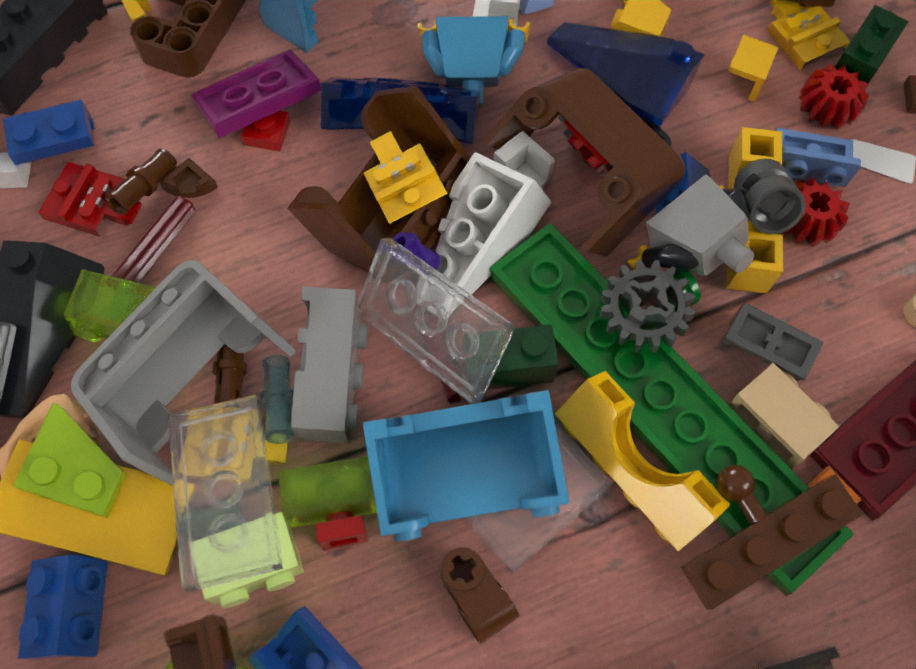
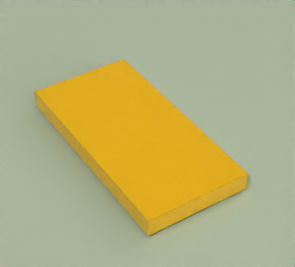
M18 440L0 481V534L167 577L198 489L195 485L175 481L172 485H169L146 472L118 465L126 473V476L108 518L13 487L33 445V442Z

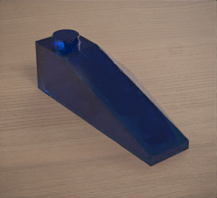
M564 22L548 37L547 41L549 46L575 67L591 70L607 86L620 95L619 98L637 115L659 126L663 124L687 93L704 57V54L694 50L690 44L676 41L672 38Z

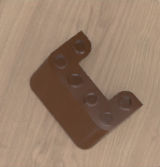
M417 85L376 91L362 111V125L372 140L391 131L402 152L420 143L448 195L446 194L389 224L363 172L381 164L376 153H374L339 202L324 188L309 186L302 189L287 208L330 253L388 283H405L416 272V269L407 263L399 264L393 259L390 252L392 239L401 232H412L419 237L421 244L429 249L432 248L441 234L438 231L441 219L447 218L452 199L448 197L452 186L471 158Z

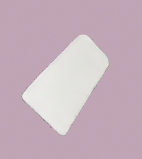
M852 139L853 158L861 159V167L902 182L913 183L916 164L915 155Z

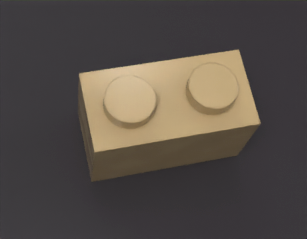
M774 363L739 392L728 404L790 469L806 459L839 428L831 419L828 410L820 403L812 401L798 387L794 377L780 370Z

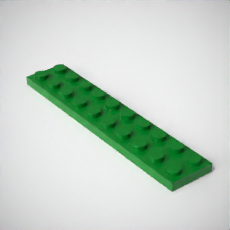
M551 223L489 267L490 277L535 326L552 325L556 348L585 380L606 371L635 402L631 414L630 428L671 473L682 474L699 470L718 490L717 477L722 469L730 465L743 466L754 477L755 488L753 494L766 514L809 488L672 347H668L663 341H660L658 351L652 353L649 344L643 343L639 352H635L634 341L630 339L623 345L618 344L620 337L618 330L613 333H607L606 326L611 318H600L601 307L607 305L600 301L602 290H609L607 280ZM618 300L620 312L626 320L628 317L627 310L621 306V301ZM649 328V329H643V330H655V329H654V328ZM727 500L731 505L716 521L732 536L750 525L737 502ZM844 526L767 576L785 596L791 595L844 545L854 533L847 526Z

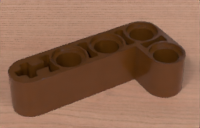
M187 0L173 22L154 16L140 17L132 23L130 35L145 64L178 76L195 77L207 66L246 0Z

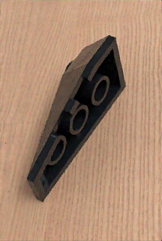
M3 241L0 251V321L16 325L17 330L0 403V417L25 418L32 411L54 374L52 370L54 364L64 348L69 349L76 338L73 333L84 315L89 316L97 303L104 272L102 264L48 243Z

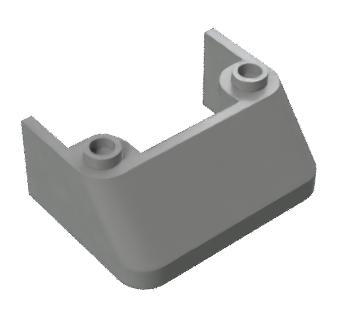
M189 260L178 265L78 368L71 382V391L123 461L172 485L178 478L157 452L170 439L174 430V417L166 408L173 398L224 344L234 352L245 353L254 349L267 337L290 357L297 350L200 262Z

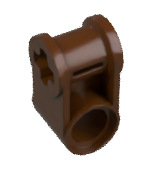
M457 548L445 556L441 568L443 585L456 603L461 617L480 645L520 617L506 591L494 579L481 557L475 551L469 548ZM458 560L462 566L468 563L472 565L473 569L469 574L471 582L466 583L462 578L454 581L450 575L455 568L453 562Z

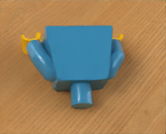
M508 16L436 17V20H434L435 25L429 29L423 28L422 22L418 23L417 26L424 57L434 73L446 79L448 87H461V105L465 107L483 106L484 87L499 86L500 77L510 74L523 53L524 44L528 40L530 29L529 21H526L524 27H516L513 25L514 19L511 18L508 22Z

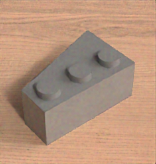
M302 286L301 300L305 302L308 314L306 328H299L298 343H303L300 369L295 371L291 429L297 440L349 444L350 430H357L359 425L360 406L359 404H354L355 389H362L364 363H358L360 349H367L369 325L362 324L356 290Z

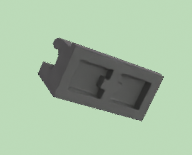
M745 302L734 314L729 323V329L720 341L727 346L732 344L769 364L774 363L779 369L792 375L796 382L806 379L824 343Z

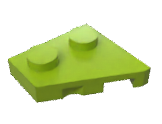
M52 403L13 487L108 518L126 473L108 457L64 408Z

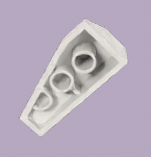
M474 152L454 182L449 195L452 203L447 218L441 219L438 228L441 236L435 252L441 257L440 266L433 275L429 276L427 274V276H422L415 297V301L445 320H448L491 276L489 267L522 244L530 236L552 203L534 179Z

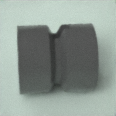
M772 159L753 161L741 169L735 178L734 189H739L744 193L751 216L750 221L758 231L765 234L785 232L795 226L804 215L806 208L804 195L778 161Z

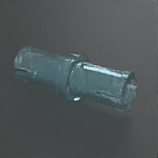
M272 355L262 361L264 390L260 393V405L265 409L266 441L282 444L294 438V432L291 429V407L293 405L294 391L290 388L289 359L282 355Z

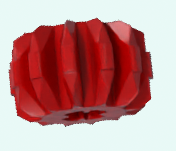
M828 64L822 70L816 69L814 73L810 74L806 83H804L799 99L802 100L800 110L809 113L808 122L818 120L821 122L822 129L830 123L838 130L845 124L850 125L860 115L869 97L866 93L868 83L858 81L859 72L850 74L846 71L845 65L837 70L834 66Z
M813 177L805 183L797 181L795 184L805 198V212L800 221L791 229L783 232V234L793 233L796 235V244L806 239L811 247L818 245L821 241L825 243L832 241L839 233L838 231H841L847 224L849 217L846 213L850 203L840 200L842 190L833 191L829 188V180L822 183V185H819Z

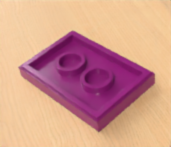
M287 50L196 91L191 96L196 107L218 138H222L322 91L319 78L292 50Z

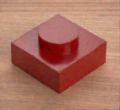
M277 111L245 126L241 135L243 144L280 152L290 124L288 112Z
M352 511L329 514L326 516L327 522L315 524L317 540L323 550L368 542L363 516H354Z

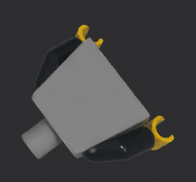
M705 174L646 222L652 248L641 245L638 249L640 256L629 259L627 262L635 270L637 260L641 259L645 268H651L653 262L658 260L660 261V268H670L673 266L676 270H692L701 276L709 275L722 263H725L737 273L742 272L751 264L755 255L751 249L745 246L748 241V222L751 216L744 193L739 189H725L723 185L718 186L711 177Z

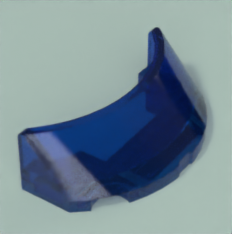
M329 78L321 83V129H364L362 125V111L376 91L417 85L459 142L473 144L480 91L455 88L454 85L393 78Z

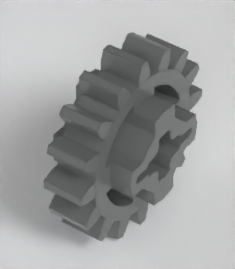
M640 259L637 260L634 271L622 265L619 271L620 279L615 276H609L607 281L609 290H602L600 299L602 303L607 305L601 307L600 318H611L607 323L606 331L607 333H613L617 330L620 332L618 344L623 345L630 339L634 341V351L639 352L642 344L647 343L652 353L658 351L660 341H663L668 347H672L676 341L675 334L680 336L686 334L689 328L686 322L692 321L695 310L688 306L692 305L695 295L689 292L683 293L688 280L683 278L676 281L673 278L676 270L675 267H670L666 272L660 271V261L655 260L651 268H645L644 263ZM667 292L671 296L674 305L668 302ZM618 300L621 301V306L627 310L628 317L626 320L620 312ZM647 302L654 305L649 306L646 310L640 307V305L644 306ZM655 328V330H643V329Z

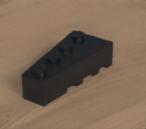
M102 0L3 1L0 6V113L12 116L43 83L41 76L52 67L57 68L64 61L65 56L63 53L74 41L80 43L89 34L87 27L93 20L101 21L108 11Z

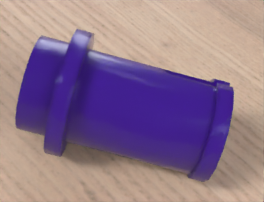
M401 232L390 243V252L393 259L399 264L407 263L424 276H427V274L429 276L433 275L438 270L441 263L440 255L421 244L419 237L414 233Z

